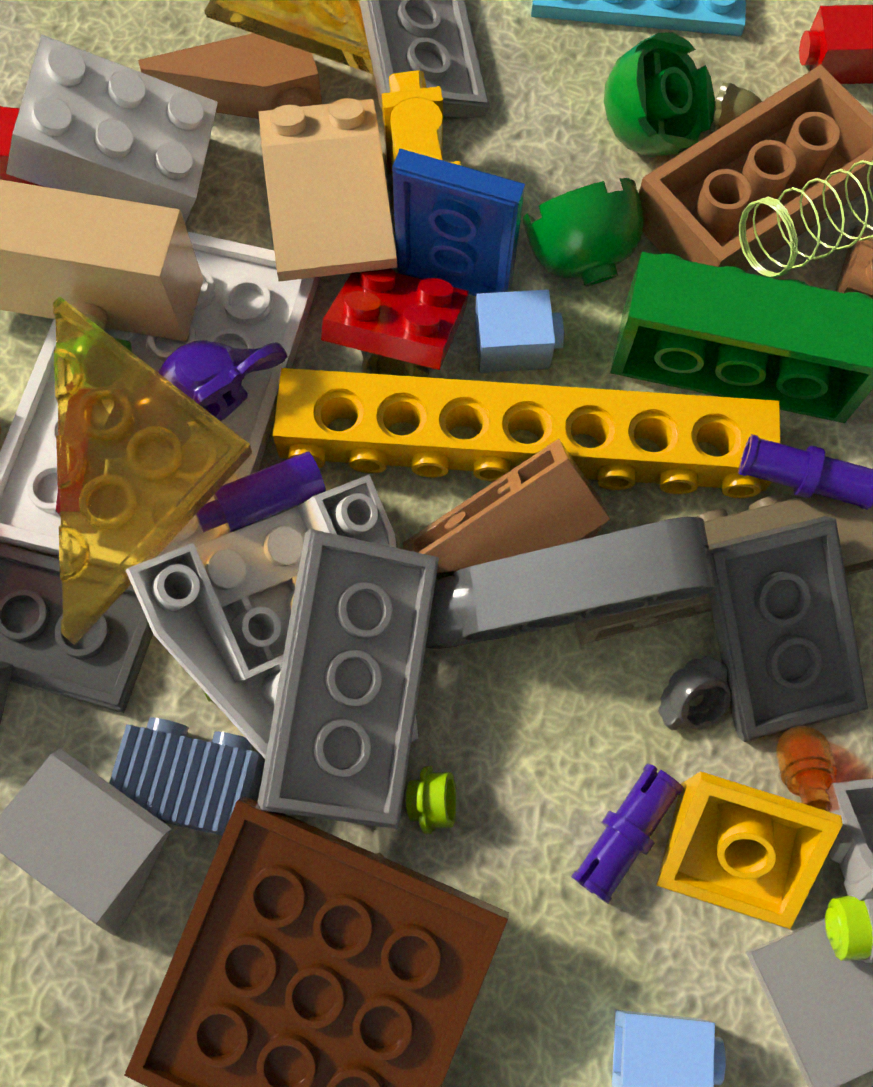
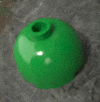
M674 32L657 33L631 48L617 59L605 83L604 106L607 120L615 136L627 149L648 157L677 154L687 150L699 142L698 139L702 132L710 130L714 120L715 96L709 71L706 65L698 69L696 68L694 61L688 55V53L696 49L688 40Z
M619 178L623 190L610 193L607 192L604 181L590 184L540 204L539 210L542 218L535 220L528 213L524 215L523 225L529 245L537 261L549 273L566 279L582 277L584 286L596 285L618 276L616 265L633 254L641 240L643 230L642 205L634 180Z

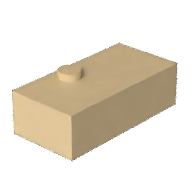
M0 180V310L68 321L82 329L100 332L105 328L186 342L204 279L180 209Z

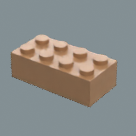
M820 64L644 176L638 193L644 219L642 232L662 254H674L687 261L716 267L732 266L740 268L745 272L748 271L752 266L743 254L739 241V222L743 210L749 203L768 196L778 200L786 189L794 187L802 190L809 180L818 178L825 181L833 171L839 169L849 171L854 163L863 160L871 162L873 160V115ZM868 164L855 166L851 171L860 181L864 191L868 190ZM873 166L869 174L870 188L873 187ZM840 172L832 175L828 183L836 190L842 205L845 206L848 204L845 193L847 174ZM849 175L847 189L848 198L851 202L860 196L862 191L858 183ZM816 181L810 183L804 190V193L813 201L818 212L819 221L821 222L828 217L823 206L822 191L824 183ZM826 185L825 202L829 215L840 209V204L835 193ZM793 190L785 193L780 203L788 210L798 237L806 232L807 229L800 212L799 201L801 193ZM803 195V215L810 229L817 224L816 214L810 201ZM760 204L755 216L756 231L763 248L769 255H772L788 243L783 238L778 226L776 211L768 205ZM754 206L750 210L746 221V237L750 251L756 261L760 263L767 258V255L760 248L754 234ZM779 215L783 232L790 242L786 225Z

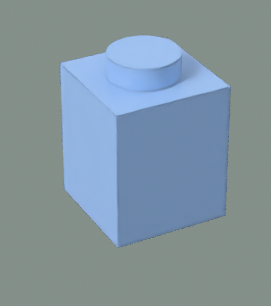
M549 289L481 293L476 295L475 332L479 373L550 369L554 349L563 348L564 327L561 312L552 313Z
M615 1010L612 1087H714V1085H722L726 1067L725 1047L722 1038L715 1037L714 1022L700 1018Z

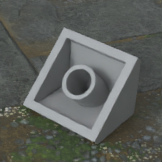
M59 748L49 755L0 814V853L94 924L115 936L126 922L172 828Z

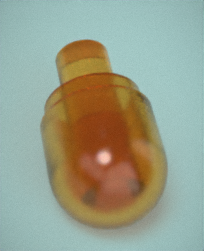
M795 726L788 729L780 736L776 745V758L782 782L792 794L800 796L801 803L829 812L832 809L828 789L832 783L836 782L837 775L830 743L823 733L813 727Z

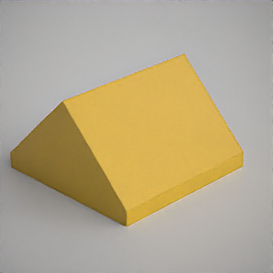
M701 771L682 782L681 785L684 790L677 798L656 886L791 929L843 825L841 815Z

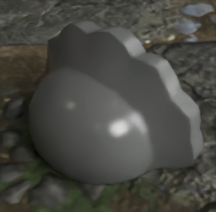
M705 656L701 659L690 660L683 669L673 673L669 680V685L663 691L661 705L658 709L659 715L668 729L677 730L685 727L704 729L715 724L723 717L731 702V691L727 684L728 667L726 664L710 656ZM704 694L699 705L690 706L688 704L689 701ZM709 709L707 713H702L703 711Z

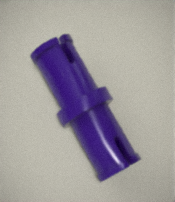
M753 434L748 438L739 465V475H748L794 488V495L804 498H810L814 493L857 505L865 510L873 506V469L825 456V449L812 445L805 451L761 439Z
M649 763L643 768V773L617 812L608 811L601 823L606 828L578 870L574 871L571 876L573 880L591 893L596 894L599 899L607 904L611 901L612 894L639 853L641 852L645 855L649 853L655 844L650 838L676 797L684 790L683 786L661 769L657 773L658 769Z

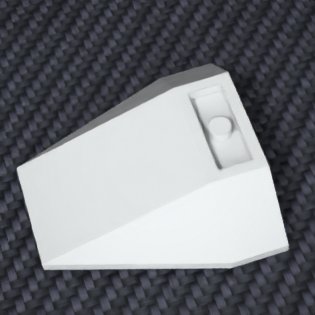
M370 475L317 494L298 507L201 545L195 546L194 543H191L126 569L154 636L264 759L267 752L305 532L314 529L396 548L394 530ZM416 714L412 741L418 739Z

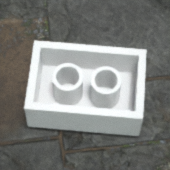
M41 34L13 130L6 174L44 187L180 209L186 223L197 197L218 102Z

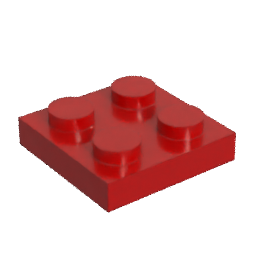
M392 268L351 273L323 318L321 340L440 370L463 318L469 291L455 288L449 282L442 279H419L396 273Z

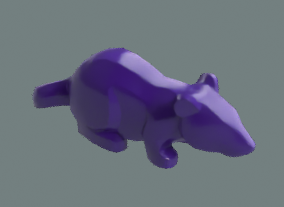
M208 340L193 341L180 346L167 358L154 380L135 395H132L126 389H120L114 393L115 409L106 425L101 453L102 459L106 461L121 460L141 448L149 438L158 434L162 438L168 435L166 444L173 452L182 449L192 439V430L188 424L205 419L210 426H215L224 420L248 398V393L242 386V380L246 374L280 365L288 358L285 349L278 342L256 349L233 348L226 344Z

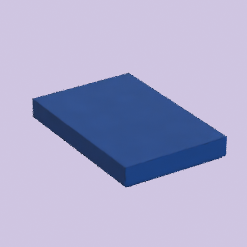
M400 148L392 166L396 256L399 274L419 279H442L449 282L455 288L469 291L468 295L475 297L481 293L510 292L514 275L525 184Z

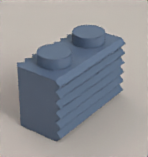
M152 717L149 718L146 728L126 724L109 784L162 822L223 836L237 800L246 796L257 801L265 759L260 753L252 751L253 745L246 737L215 731L212 742L186 737L189 729L188 726Z

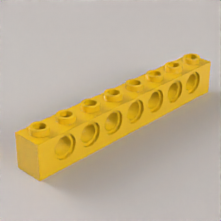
M281 368L273 439L279 458L290 459L309 451L316 461L318 468L323 467L325 461L349 463L352 469L363 473H380L386 470L387 465L411 467L412 472L419 476L431 478L445 476L449 470L473 471V475L476 478L490 482L496 481L557 439H560L585 477L598 480V485L605 489L624 490L633 487L635 482L660 484L662 491L671 494L691 493L700 486L722 488V493L731 498H749L758 495L761 491H766L772 482L748 475H739V465L745 445L751 434L757 435L761 439L780 443L779 401ZM339 418H347L355 422L351 428L344 431H334L327 428L332 421ZM399 422H407L417 428L408 435H396L388 430L390 426ZM458 426H467L474 429L478 435L474 438L463 440L452 436L449 431ZM518 430H527L534 433L539 438V441L524 444L516 441L511 434ZM578 434L590 435L599 442L600 446L595 448L583 447L573 439V436ZM635 439H650L660 447L661 451H645L638 446ZM707 442L714 445L722 456L716 457L706 454L700 449L698 443Z

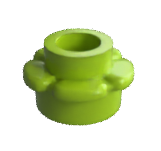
M432 766L423 767L420 772V780H410L406 791L408 817L410 821H419L423 833L427 835L432 834L435 828H452L456 820V783L454 776L451 772H433Z

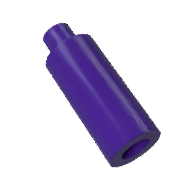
M307 451L212 489L215 500L193 509L203 533L226 524L231 533L298 506L311 497L325 492L326 488L316 461L311 453Z

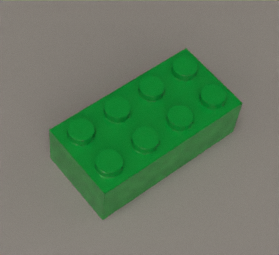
M642 251L622 313L610 374L718 397L779 401V410L845 424L873 390V299L859 292L842 293L809 286L807 283L796 279L779 280L746 273L737 267H716L687 261L674 254H653Z

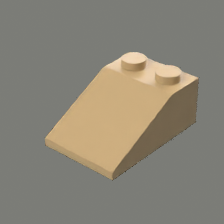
M344 98L330 104L302 107L283 105L274 110L258 111L278 281L397 268L382 148L373 99L356 100Z

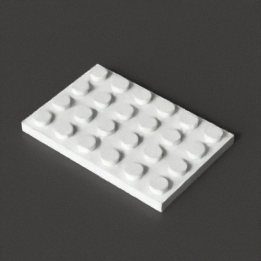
M188 232L204 280L186 342L105 328L100 332L82 329L72 322L53 319L0 451V542L127 573L126 569L188 544L194 543L195 546L229 534L230 532L226 524L203 533L193 508L215 500L212 489L259 470L275 421L281 368H292L321 277L279 282L274 250ZM93 334H105L131 342L132 352L126 360L124 373L118 383L107 390L96 391L110 416L115 409L114 393L117 390L126 389L132 395H135L154 380L167 358L180 346L200 340L215 341L239 349H256L275 342L282 345L288 358L276 367L246 374L242 380V386L247 391L248 398L215 426H210L205 419L188 424L192 430V439L182 449L173 452L166 444L168 435L162 438L158 434L149 438L141 448L125 458L106 462L98 535H75L55 511L70 395H72L73 391H93L81 386L74 378L71 367L58 359L61 345L69 344L73 340H81Z

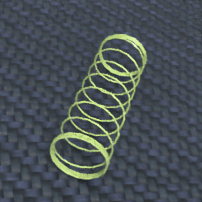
M863 160L854 163L849 171L842 169L833 171L825 181L818 178L809 180L802 190L794 187L786 189L778 200L768 196L749 203L743 210L739 222V241L743 254L749 264L761 275L774 278L786 274L790 269L804 267L811 259L825 258L834 250L850 248L858 240L864 241L873 238V235L861 238L866 226L873 230V227L867 224L869 209L866 193L860 181L851 173L855 166L861 164L869 165L867 184L873 201L869 180L873 160L871 162ZM840 172L847 174L845 193L849 207L856 218L864 224L858 237L849 236L843 232L845 222L843 205L836 190L828 183L832 175ZM849 175L858 183L864 195L866 206L865 222L855 213L848 198L847 182ZM816 181L824 183L822 191L824 209L830 222L841 233L835 246H829L820 241L821 227L818 212L813 201L804 193V190L810 183ZM826 185L835 193L840 204L842 214L841 230L833 222L827 210L825 202ZM793 190L801 193L799 201L801 217L806 229L817 241L811 256L798 251V237L794 223L788 210L780 203L784 194ZM803 195L810 201L816 214L818 225L817 238L809 229L803 215ZM760 204L768 205L776 211L778 226L783 238L790 246V257L787 265L780 264L770 257L760 242L755 224L756 210ZM754 206L753 227L756 239L767 257L780 267H784L781 272L774 273L764 269L750 251L746 237V221L750 210ZM779 215L786 225L790 242L783 232ZM843 235L849 239H854L851 244L838 247ZM819 243L831 249L827 254L814 257ZM797 254L808 258L803 264L794 266Z

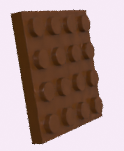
M244 796L236 802L124 1076L147 1087H442L505 929L509 912L289 815L261 810L257 801Z

